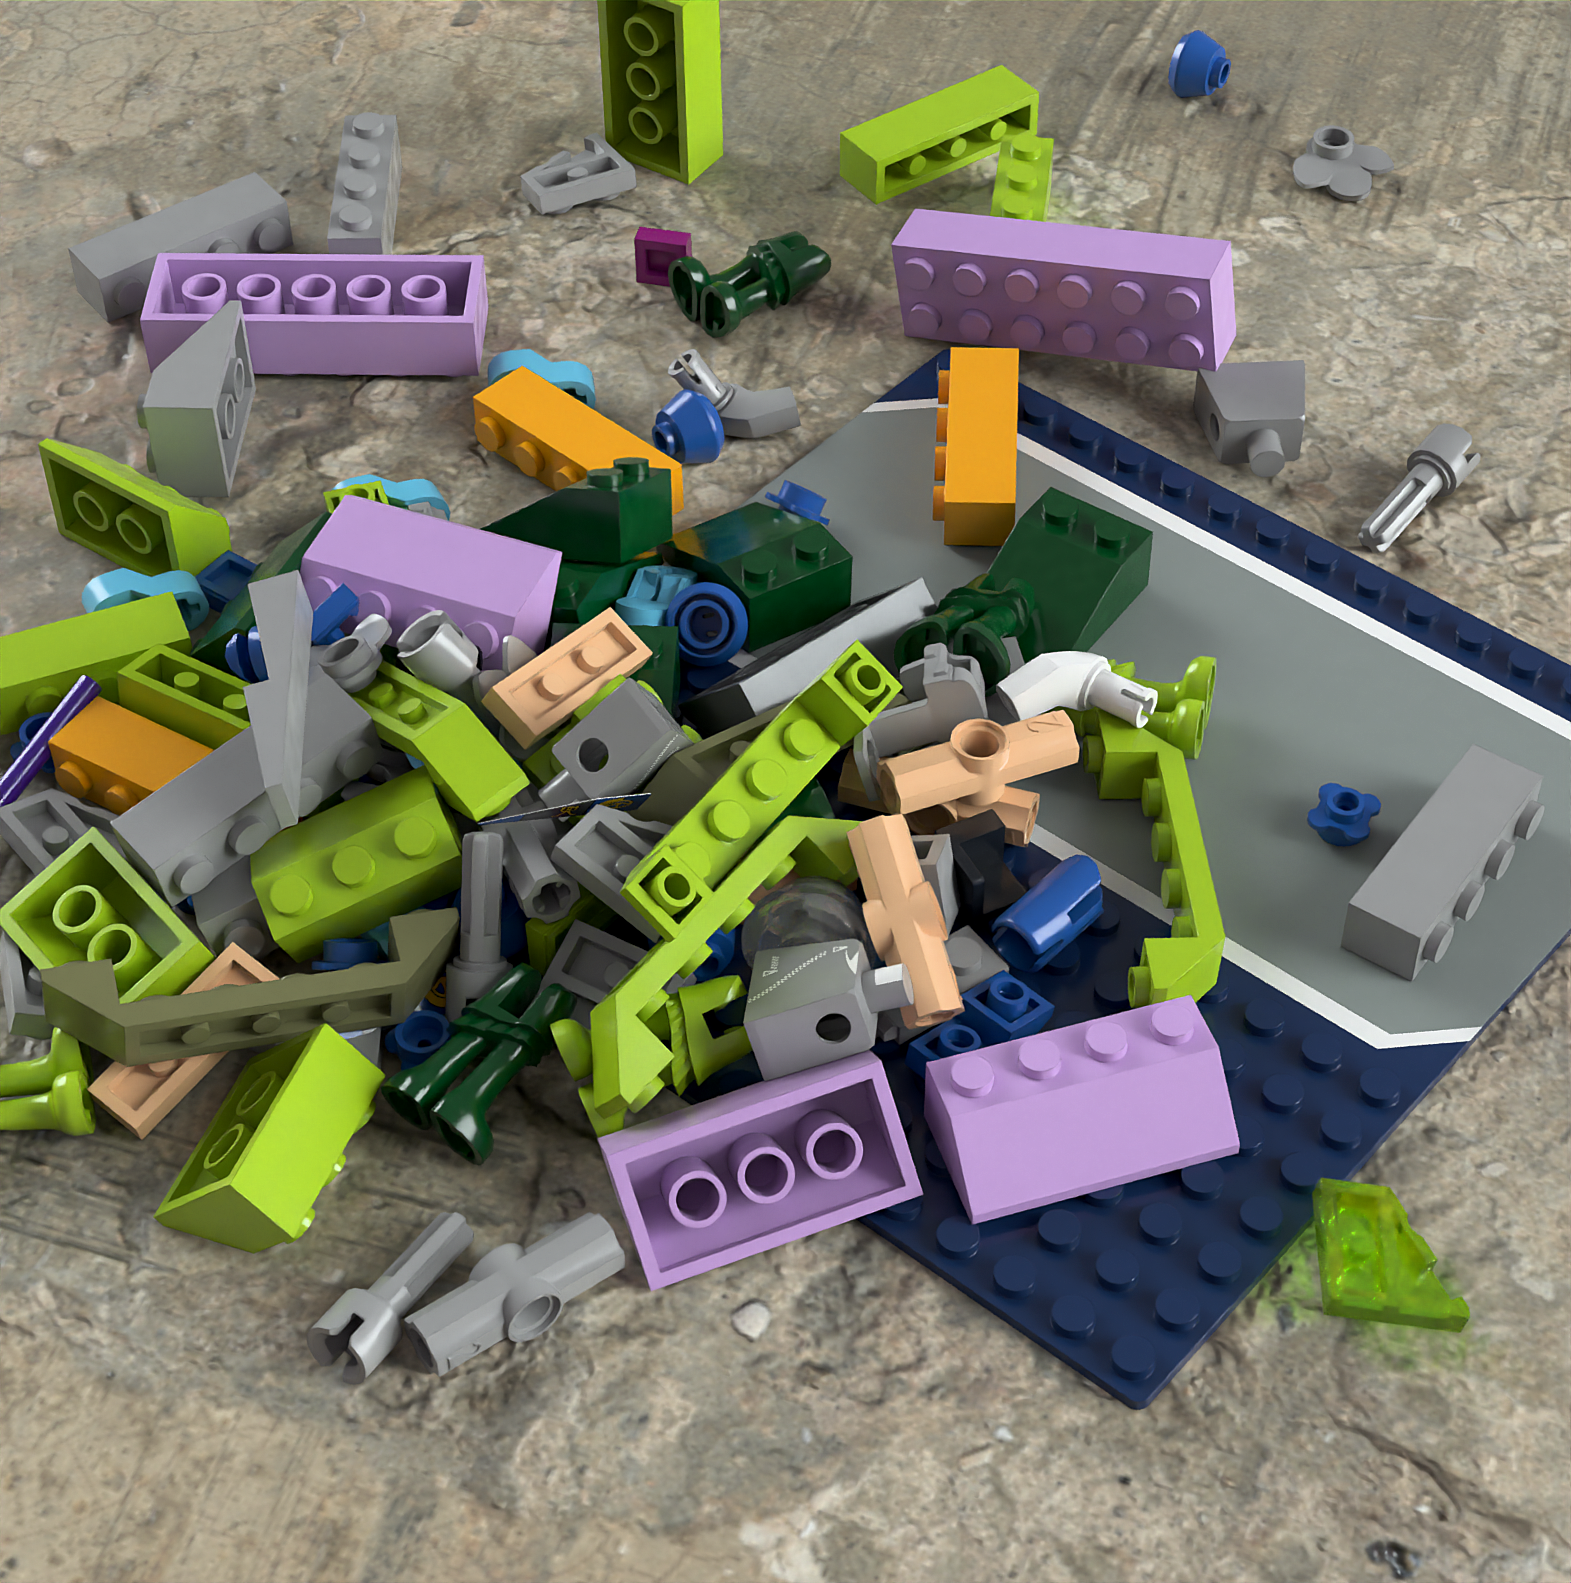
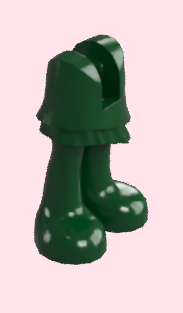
M793 231L775 238L759 240L757 245L749 246L746 253L747 256L717 274L709 275L701 261L691 256H684L671 262L668 270L669 285L681 311L690 321L695 322L701 319L702 327L707 335L713 338L723 337L733 332L739 326L741 320L762 307L765 303L772 310H775L779 304L785 306L794 295L820 281L830 271L831 258L820 247L813 244L809 245L804 235L798 231Z
M984 573L963 587L953 588L946 594L945 598L940 599L938 608L933 615L912 624L896 641L894 661L899 673L903 666L924 658V648L927 645L942 643L946 645L950 654L972 656L979 663L985 682V697L997 693L996 685L1010 674V659L1001 639L1016 637L1018 639L1026 631L1035 605L1033 587L1027 581L1014 577L1010 579L1001 592L995 591L993 575Z
M525 963L519 964L503 976L480 999L464 1007L461 1011L462 1017L450 1021L446 1031L452 1038L422 1064L404 1069L385 1081L381 1086V1092L385 1100L402 1118L421 1130H429L433 1125L442 1140L455 1153L474 1165L483 1164L492 1153L494 1146L493 1135L485 1119L486 1112L505 1085L525 1066L537 1067L543 1056L550 1055L555 1043L550 1024L562 1019L571 1018L577 1005L576 995L560 983H553L546 987L531 1004L541 985V973ZM476 1056L485 1058L458 1087L447 1093L452 1083Z

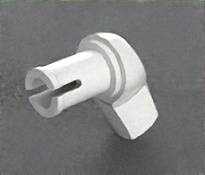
M1078 651L1041 654L996 685V690L1004 706L1017 721L1035 717L1057 706L1068 707L1078 711L1098 707L1130 722L1137 728H1142L1148 722V718L1142 715L1141 711L1143 710L1152 715L1158 699L1156 690L1146 688L1111 672V666L1108 664L1107 658L1093 653Z

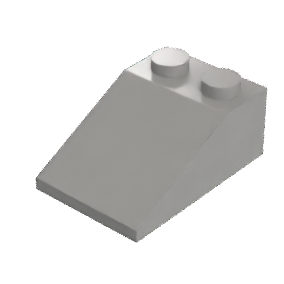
M230 300L155 368L147 394H140L138 398V424L140 428H147L149 434L146 450L148 470L150 473L157 474L159 484L172 487L182 496L229 497L256 391L241 301Z

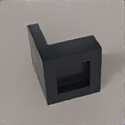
M993 809L935 830L934 835H950L961 902L959 912L970 927L999 917L1026 893L1003 862L1005 824Z

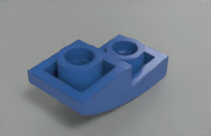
M1002 970L961 995L965 1012L954 1016L951 1020L944 1022L909 1043L904 1064L925 1079L927 1062L1036 1035L1052 1017L1055 1006L1028 988L1023 982Z

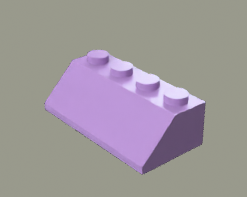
M345 495L302 557L300 576L313 611L344 583L359 598L360 604L358 615L353 617L350 615L339 626V629L344 633L352 635L355 628L366 617L374 613L384 617L392 628L391 635L384 644L398 648L396 643L401 635L417 619L432 611H445L471 642L480 647L483 656L481 672L494 669L502 670L503 638L508 635L520 639L537 656L544 652L562 552L362 497Z
M1191 995L926 1063L924 1117L972 1225L1239 1153L1240 1142L1219 1047Z
M870 1050L780 1078L761 1081L597 1138L620 1209L651 1291L923 1195L882 1061Z

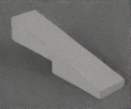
M299 570L248 584L269 680L244 686L243 690L265 790L281 829L298 824L313 610Z

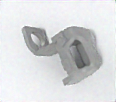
M936 643L927 645L924 648V658L907 664L900 669V681L905 696L908 700L917 702L880 712L868 727L854 736V758L870 802L880 800L881 789L876 778L877 762H880L879 758L934 741H939L940 743L949 742L952 731L958 724L977 718L988 720L985 702V682L979 663L972 656L952 655L948 652L946 645Z

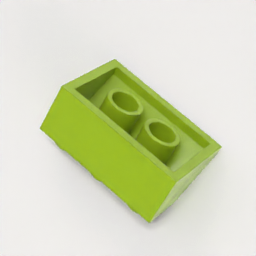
M45 438L38 444L58 531L63 536L123 568L150 577L176 570L186 571L196 576L227 550L232 552L229 536L230 529L227 520L218 511L206 508L180 495L172 487L163 486L138 473L131 466L120 464L99 452Z
M422 765L278 832L267 840L259 850L250 854L251 883L274 941L297 963H300L322 953L323 940L354 938L388 922L389 917L406 914L461 888L462 836L449 806L445 803L426 766Z
M94 826L0 909L1 927L39 971L40 969L59 967L72 961L93 962L112 959L120 1004L137 1002L153 995H181L216 959V956Z
M326 1022L250 1058L153 1218L165 1227L253 1254L282 1242L286 1244L293 1243L311 1225L315 1217V1210L311 1207L321 1189L334 1180L342 1170L346 1162V1156L342 1152L352 1134L359 1131L373 1115L376 1103L372 1099L386 1075Z

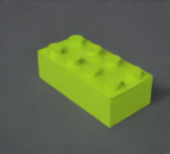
M597 0L605 141L626 161L689 185L723 156L719 0Z

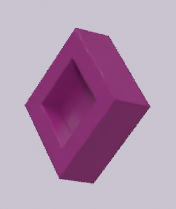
M639 227L634 238L636 282L670 287L668 270L671 262L684 256L692 257L691 233Z

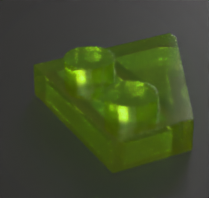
M1320 1177L1312 1193L1323 1315L1461 1333L1470 1318L1469 1307L1462 1296L1451 1300L1432 1270L1438 1259L1424 1238L1418 1235L1409 1225L1408 1214L1392 1189L1386 1186Z

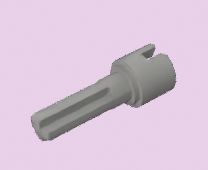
M1443 423L1437 425L1408 457L1407 469L1409 474L1362 525V531L1358 534L1360 543L1368 546L1373 553L1385 551L1434 496L1445 497L1451 495L1480 462L1481 454L1479 453L1463 455L1472 444V436L1463 428L1454 424Z
M436 610L423 615L412 623L399 638L396 644L400 653L397 657L416 678L464 702L500 744L499 732L501 725L489 720L482 713L477 705L472 689L473 678L481 672L476 667L479 653L477 647L445 611Z
M487 831L471 832L465 834L462 839L460 955L453 957V961L446 963L445 1018L448 1022L462 1017L461 1011L464 1007L480 999L503 976L513 969V964L507 962V958L500 955L503 839L501 835Z
M447 1212L440 1213L368 1290L358 1288L347 1290L307 1333V1345L317 1362L321 1366H331L345 1351L353 1358L344 1367L343 1382L353 1385L362 1383L402 1339L400 1319L473 1241L474 1231L466 1224V1218L458 1212L452 1214Z

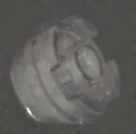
M804 876L789 881L755 904V908L746 917L742 928V951L751 971H753L755 954L758 951L847 939H856L863 944L871 970H873L876 960V950L871 940L859 899L845 885L827 877Z

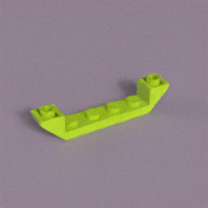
M857 639L800 692L637 864L630 872L619 893L668 943L675 940L716 895L712 891L715 885L845 743L868 727L903 686Z
M383 660L376 669L377 675L369 685L359 691L347 693L372 717L378 737L422 761L445 803L476 822L504 810L510 804L512 797L530 784L523 770L464 702Z
M1097 709L1094 735H1085L1083 739L1082 758L1084 772L1094 773L1099 799L1142 798L1144 816L1153 817L1155 822L1151 833L1154 862H1163L1164 864L1161 878L1162 903L1165 909H1173L1175 915L1172 920L1171 938H1144L1140 965L1129 968L1128 997L1131 1008H1141L1191 995L1196 1003L1217 982L1225 942V932L1183 751L1143 728H1137L1126 720L1102 709Z
M787 816L762 834L715 885L712 891L716 895L678 937L670 943L662 937L590 1012L594 1110L604 1120L626 1106L633 1113L638 1112L665 1084L657 1075L675 1056L643 1024L670 997L662 989L665 983L675 973L682 979H685L710 956L713 950L705 942L718 928L725 935L728 934L751 913L755 905L748 897L760 884L768 891L784 878L791 869L816 894L836 880H839L845 887L852 883L859 876L846 832L854 829L863 821Z

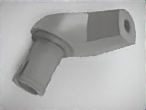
M690 349L681 354L689 367L694 371L693 374H689L677 358L669 366L668 374L683 389L701 393L711 401L721 419L724 435L755 439L801 426L796 401L790 386L753 392L738 384L722 383L695 349Z

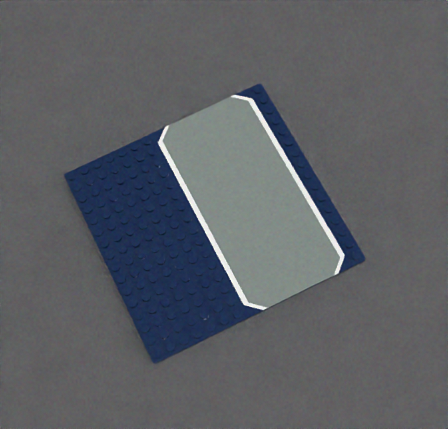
M951 349L942 350L736 508L758 502L778 509L780 504L765 498L767 491L778 495L784 480L800 485L826 498L827 501L820 515L830 519L828 525L821 524L853 556L851 605L859 600L922 577L938 608L940 599L945 598L946 594L953 588L963 587L977 576L987 573L1002 546L944 545V521H933V486H945V481H935V446H947V442H936L937 408H948V404H938L939 370H950ZM1018 382L1015 525L1023 514L1050 487H1053L1153 531L1147 587L1086 653L1100 655L1107 658V660L1115 659L1117 665L1134 661L1136 667L1135 678L1161 683H1173L1182 680L1187 667L1194 658L1199 656L1216 657L1213 699L1208 724L1203 733L1201 751L1197 760L1184 759L1225 932V942L1217 982L1195 1004L1219 1047L1240 1142L1239 1153L972 1225L924 1117L925 1079L904 1064L909 1043L943 1024L940 1023L900 1045L894 1039L884 1042L880 1037L875 1038V1045L869 1049L882 1061L923 1195L856 1219L1127 1407L1141 1410L1149 1406L1571 935V665ZM665 562L662 566L670 565L667 562ZM708 613L704 618L714 617V614ZM810 628L750 653L742 646L738 653L730 660L715 666H697L679 657L680 689L678 705ZM711 631L707 633L708 636H715L718 634L717 631ZM900 677L896 678V680L901 684ZM902 688L899 693L906 697ZM678 707L676 722L680 727L682 725L691 727L703 740L710 737L683 717ZM1075 733V736L1080 746L1078 763L1005 784L1006 786L1039 793L1040 798L1039 809L1028 846L1021 847L1004 842L1003 862L1023 889L1028 892L1064 859L1076 854L1090 857L1097 864L1101 876V883L1099 885L1102 889L1104 913L1043 968L1034 973H1025L1017 970L999 954L992 939L1000 929L994 933L991 931L992 924L997 918L971 927L1008 965L1010 975L1023 982L1028 988L1055 1006L1052 1017L1037 1034L1137 1009L1131 1008L1129 1003V968L1140 965L1144 938H1171L1172 920L1175 917L1174 910L1165 909L1162 903L1161 878L1164 864L1163 862H1154L1152 856L1151 833L1152 826L1155 823L1154 818L1144 816L1142 798L1099 799L1094 773L1084 772L1082 758L1084 736L1081 737L1077 733ZM936 741V742L931 743V744H929V745H927V746H925V747H923V748H921V749H925V748H928V747H931V746H935V745H938V744H942V743H940L939 741ZM1472 744H1475L1543 775L1537 802L1545 806L1544 813L1532 837L1529 840L1519 837L1514 844L1515 851L1512 860L1503 876L1499 880L1490 877L1484 884V895L1471 919L1465 921L1459 918L1453 926V937L1443 957L1437 963L1428 960L1411 982L1341 947L1348 903ZM853 745L835 753L814 776L821 785L836 819L866 821L881 815L892 816L889 813L838 801V784L841 778L843 763L849 749L853 748ZM1328 783H1337L1342 787L1355 789L1361 794H1372L1379 799L1381 803L1380 813L1371 817L1369 821L1370 835L1366 840L1352 846H1336L1323 840L1317 831L1310 827L1307 822L1308 812L1311 809L1317 808L1320 802L1318 793L1321 786ZM449 806L451 812L460 813ZM909 829L910 835L915 836L916 834ZM857 883V889L854 891L783 905L779 916L772 922L762 926L738 924L736 926L732 960L714 978L739 975L749 993L756 952L847 939H856L863 944L871 970L887 967L885 960H880L866 925L862 903L867 902L864 889ZM959 911L950 934L969 925ZM622 916L604 930V932L648 952L650 951L647 944V936ZM528 944L521 951L507 958V962L513 964V968L521 963L530 966ZM696 981L695 984H699L705 981ZM748 994L732 1000L723 1009L716 1012L712 1009L702 1014L713 1039L723 1035V1031L726 1029L744 1025L743 1021ZM662 1040L661 1042L669 1049V1041ZM751 1051L741 1059L711 1074L700 1086L693 1080L680 1095V1098L690 1105H695L764 1081L754 1052ZM673 1083L666 1086L668 1090L678 1096Z

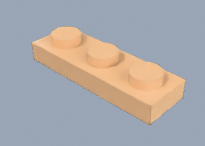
M609 607L494 685L481 702L526 750L571 718L575 710L620 673L627 678L640 669L653 652L616 612Z
M232 942L182 994L208 991L224 984L240 986L279 980L280 978ZM229 1051L130 1067L114 1061L87 1090L93 1101L143 1140Z

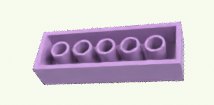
M915 208L891 244L905 336L1000 348H1019V350L1190 371H1198L1200 367L1215 372L1220 363L1223 362L1236 337L1231 241Z
M158 253L140 318L150 373H153L155 368L230 300H237L242 303L253 374H283L287 376L298 374H336L339 376L392 375L396 377L407 375L479 376L489 308L484 255Z

